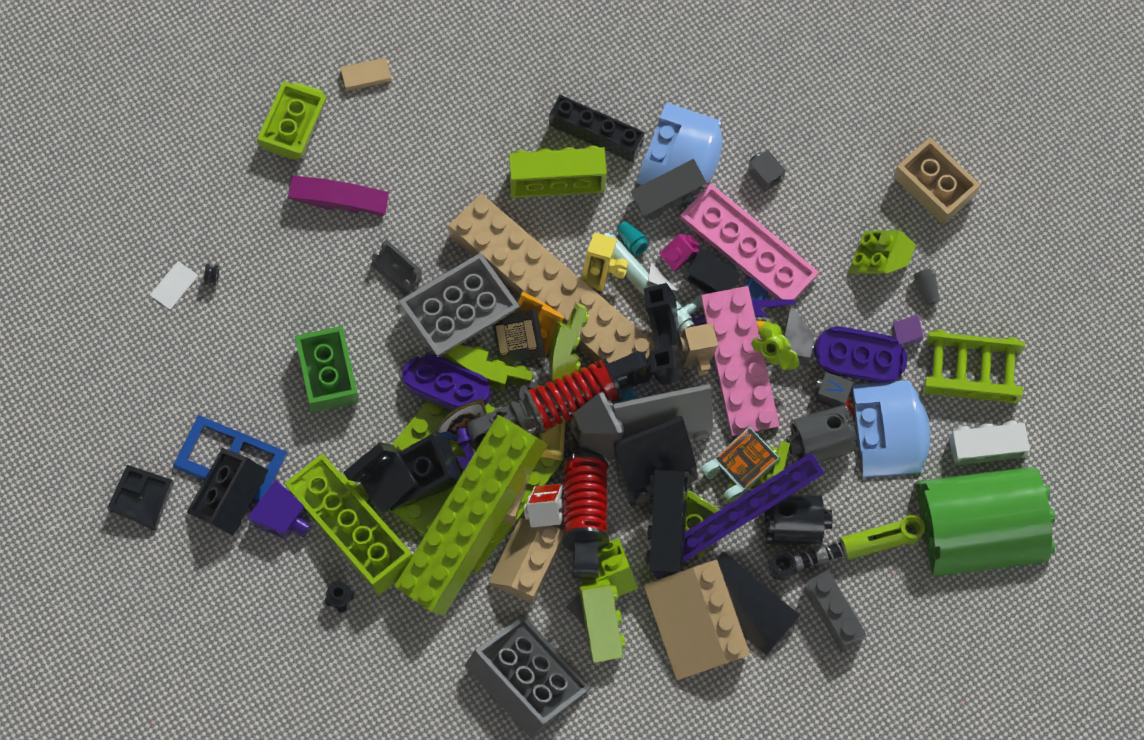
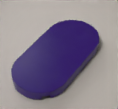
M834 326L823 331L817 337L814 344V356L818 365L824 371L833 375L887 383L894 381L902 375L907 366V354L904 347L902 348L899 341L890 335Z
M427 354L421 358L419 356L412 358L405 364L402 370L404 387L410 393L449 411H453L461 405L481 398L486 406L491 397L490 387L484 376L433 354Z

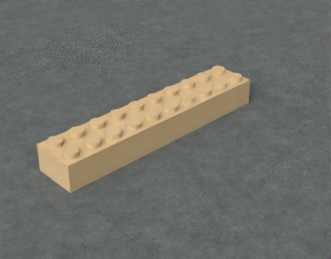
M482 193L448 225L449 237L472 257L482 253L503 284L519 298L522 292H525L552 307L564 316L563 324H567L575 302L584 305L588 309L589 318L585 327L581 326L578 334L580 341L577 348L593 362H597L605 357L611 363L632 352L639 351L645 355L650 363L649 351L654 349V342Z

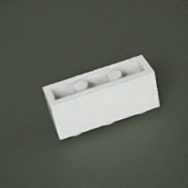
M1008 421L1000 426L983 424L979 428L970 429L968 426L956 428L949 437L954 466L1026 458L1030 452L1025 423L1017 424V421Z

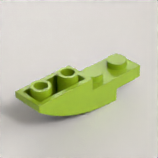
M577 302L574 304L567 324L557 321L553 333L549 355V377L552 383L556 378L562 380V376L565 374L570 376L572 371H578L580 367L579 357L571 351L572 349L575 350L579 344L580 336L578 334L581 326L585 327L589 313H587L588 309L584 305Z
M460 344L443 354L445 359L484 376L488 381L489 387L505 392L507 383L523 386L526 383L533 382V372L524 366H507L506 363L499 360L490 362L488 361L489 352L479 346L467 347Z

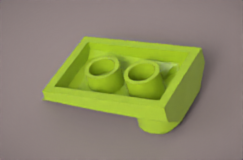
M283 81L257 137V144L269 152L296 160L302 158L306 154L308 142L323 110L327 95H324L322 90L298 82L291 84Z

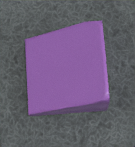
M919 315L893 322L895 336L900 345L921 343L923 331Z

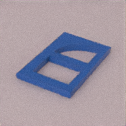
M198 415L173 464V468L204 480L210 469L190 461L189 458L204 427L234 439L229 449L230 451L240 454L244 444L274 456L265 467L269 471L265 476L264 483L259 487L253 501L258 503L275 481L288 454L287 451Z

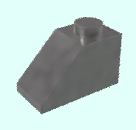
M790 308L784 336L791 345L790 350L797 353L800 365L808 366L810 358H815L814 334L796 309Z

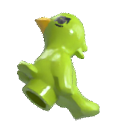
M756 321L760 339L753 338L751 343L753 350L761 351V354L772 365L779 364L784 371L796 369L800 364L798 355L790 350L791 345L788 339L782 335L781 327L773 321Z

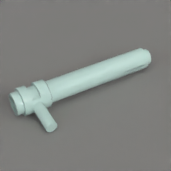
M609 233L604 234V235H606V236L616 238V237L614 236V234H612V235H610ZM617 239L613 259L629 261L625 276L644 296V288L657 284L648 281L649 273ZM700 296L685 307H682L676 301L680 337L684 328L694 327L690 314L702 306Z

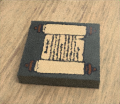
M537 309L512 313L493 324L499 361L508 364L545 357Z

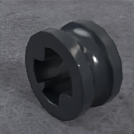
M206 264L204 272L205 285L213 283V286L218 285L219 265L216 264L212 267L210 264Z

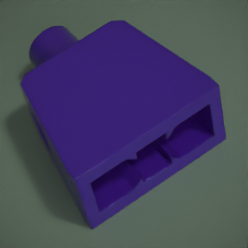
M276 479L248 516L249 523L252 526L285 540L292 531L305 537L311 528V524L302 519L306 512L304 505Z

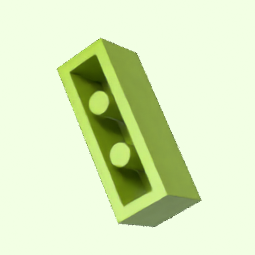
M608 579L579 584L592 661L597 663L622 658V649H626L624 634H619L618 625H622L620 610H615L614 601H618L616 586H611Z

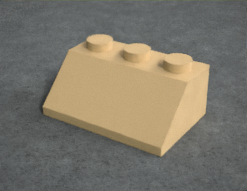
M519 518L488 584L534 604L561 548L563 530L553 525L531 528L529 519Z

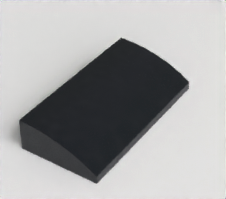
M723 551L717 558L744 638L767 656L796 623L800 614Z

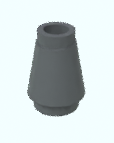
M932 269L915 273L913 275L915 279L913 282L926 305L939 302L936 273H933Z

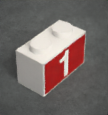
M563 483L534 486L531 495L528 496V503L524 505L525 518L530 520L531 528L561 524L564 512Z

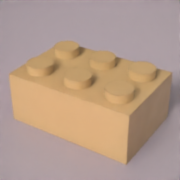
M931 137L897 166L893 176L942 225L947 223L976 197L981 186Z

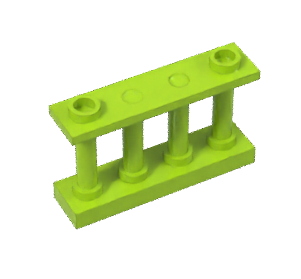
M944 330L929 331L925 344L934 345L932 375L926 377L923 383L922 394L1019 403L1023 396V387L1016 386L1014 383L1015 353L1021 354L1025 347V341H1018L1014 337L998 339L950 334ZM944 346L958 347L957 372L954 379H945L942 376ZM967 349L982 350L981 375L978 382L968 381L966 378ZM991 351L1006 352L1005 378L1002 384H993L990 381Z

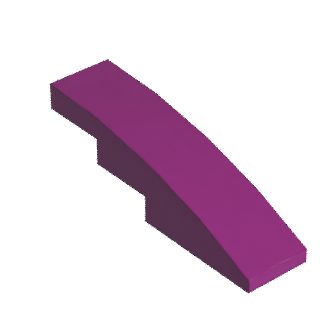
M292 175L287 199L331 211L334 208L356 214L363 211L383 217L386 214L389 192L341 181Z

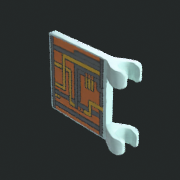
M748 427L715 459L705 463L700 470L709 480L717 475L720 468L727 473L737 484L724 493V497L732 503L743 496L754 483L781 459L751 427Z

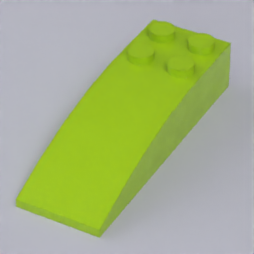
M323 453L284 483L290 493L304 505L306 512L378 596L398 581L412 558V553ZM339 481L347 492L342 496L336 492L329 493V486ZM351 496L362 508L358 514L345 506L344 502ZM321 498H323L324 509L316 513L312 508L319 507L321 505Z

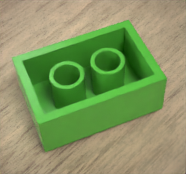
M343 326L296 335L295 340L311 413L359 403Z

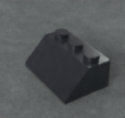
M222 447L187 513L233 536L240 527L246 511L252 505L253 499L259 487L264 483L265 476L269 470L245 456Z

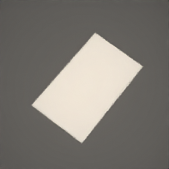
M178 261L152 291L150 296L171 310L199 275Z

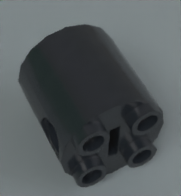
M791 495L764 512L765 522H768L766 543L772 545L822 544L824 529H832V510L824 508L821 495Z

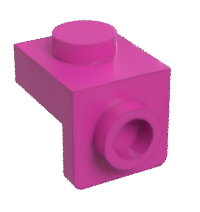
M678 234L659 255L673 271H678L693 255L697 254L699 251L697 246L699 244L691 235Z

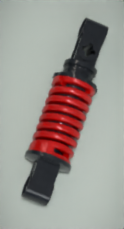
M575 436L574 443L568 448V457L562 462L564 474V529L562 545L568 550L574 551L573 579H598L599 556H597V551L603 550L609 545V535L607 534V470L609 469V464L602 455L580 447Z

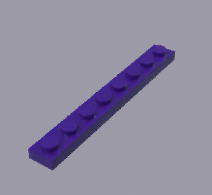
M812 452L687 530L685 532L684 563L826 474ZM652 571L656 579L669 573L667 571Z

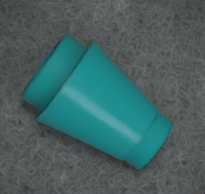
M627 221L618 225L616 231L631 254L639 256L648 249L649 242L647 241V236Z

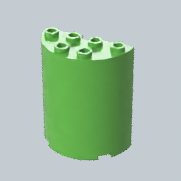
M1035 467L915 482L921 519L925 523V540L932 577L1048 562L1051 554L1055 553V545L1052 539V523H1055L1054 510L1049 508L1050 489L1048 485H1044L1040 472Z

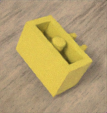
M594 232L587 250L581 279L591 288L603 291L610 273L617 278L624 279L629 261L613 259L617 239Z

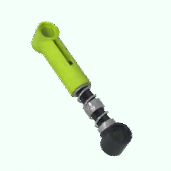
M908 515L900 521L839 537L838 543L834 541L832 545H819L812 547L810 551L802 550L801 553L779 551L771 559L769 573L775 580L785 581L792 574L804 570V567L811 565L814 567V564L818 566L828 563L829 560L835 561L834 559L840 557L847 561L905 544L914 545L921 539L925 531V523L919 516ZM912 526L916 529L917 533L909 534L905 527ZM779 561L785 562L788 565V569L780 570L777 568L776 563Z

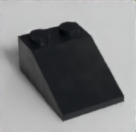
M432 433L398 452L418 485L390 508V511L441 493L456 485L462 472L447 436Z

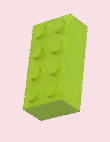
M588 146L585 149L566 147L553 151L550 149H540L537 152L518 150L514 153H509L511 198L605 193L607 170L604 147Z

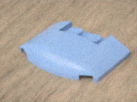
M666 102L647 154L643 160L636 185L642 186L693 158L708 185L717 169L722 150L720 120ZM690 196L683 201L691 202L694 198Z
M907 380L887 383L853 384L851 390L863 478L921 474L924 468L922 466L929 453L930 426L924 403L911 382Z

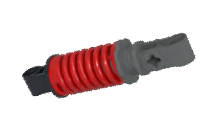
M639 351L632 352L611 363L603 357L601 360L594 362V364H589L588 369L582 367L579 372L572 371L570 376L568 374L563 375L562 380L556 378L553 383L550 381L546 382L544 387L539 385L537 388L524 390L525 399L518 402L513 401L508 406L498 408L489 414L472 419L467 424L466 430L476 449H478L498 415L512 421L527 432L529 429L537 427L541 433H544L546 430L562 424L561 416H563L565 421H570L571 416L569 413L571 412L573 415V413L598 393L603 392L607 397V401H621L622 391L646 383L653 377L651 365L645 355Z

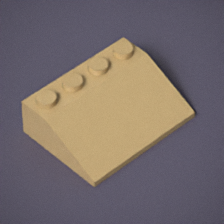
M717 559L644 585L676 681L750 655Z

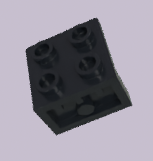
M381 442L343 472L348 480L361 483L379 513L386 512L418 485L395 446Z

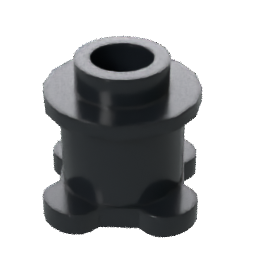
M334 582L327 588L325 604L335 607L339 613H344L347 611L348 603L354 599V593L347 584ZM337 593L343 594L341 597H335Z

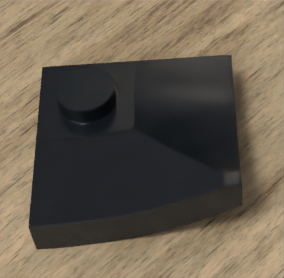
M127 465L108 504V511L156 531L174 482L172 479Z

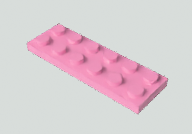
M712 184L705 189L704 194L697 197L680 215L679 219L749 277L753 278L756 283L766 289L777 300H796L819 275V271Z
M745 286L701 295L706 324H713L718 342V348L713 357L731 437L740 436L748 427H751L755 432L779 428L780 425L765 358L761 351H754L751 345L753 338L760 339V336L758 334L749 287Z

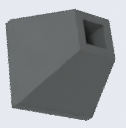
M601 392L573 413L570 427L580 447L613 460L615 459L613 443L621 440L622 434H624V427L622 422L617 420L614 415L612 402L610 400L607 401L604 393Z

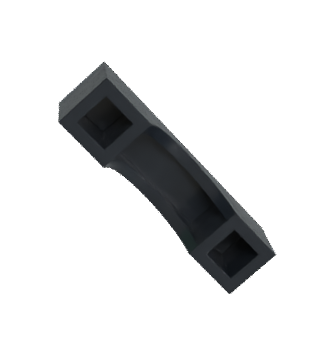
M667 283L644 288L645 309L649 316L654 336V349L649 351L651 373L660 385L684 380L676 296Z

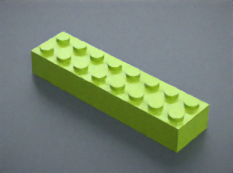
M498 415L394 587L429 611L445 616L548 444L512 421Z

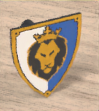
M483 399L468 402L454 409L439 423L434 433L447 436L449 441L457 443L458 435L456 431L458 429L466 428L472 419L487 414Z

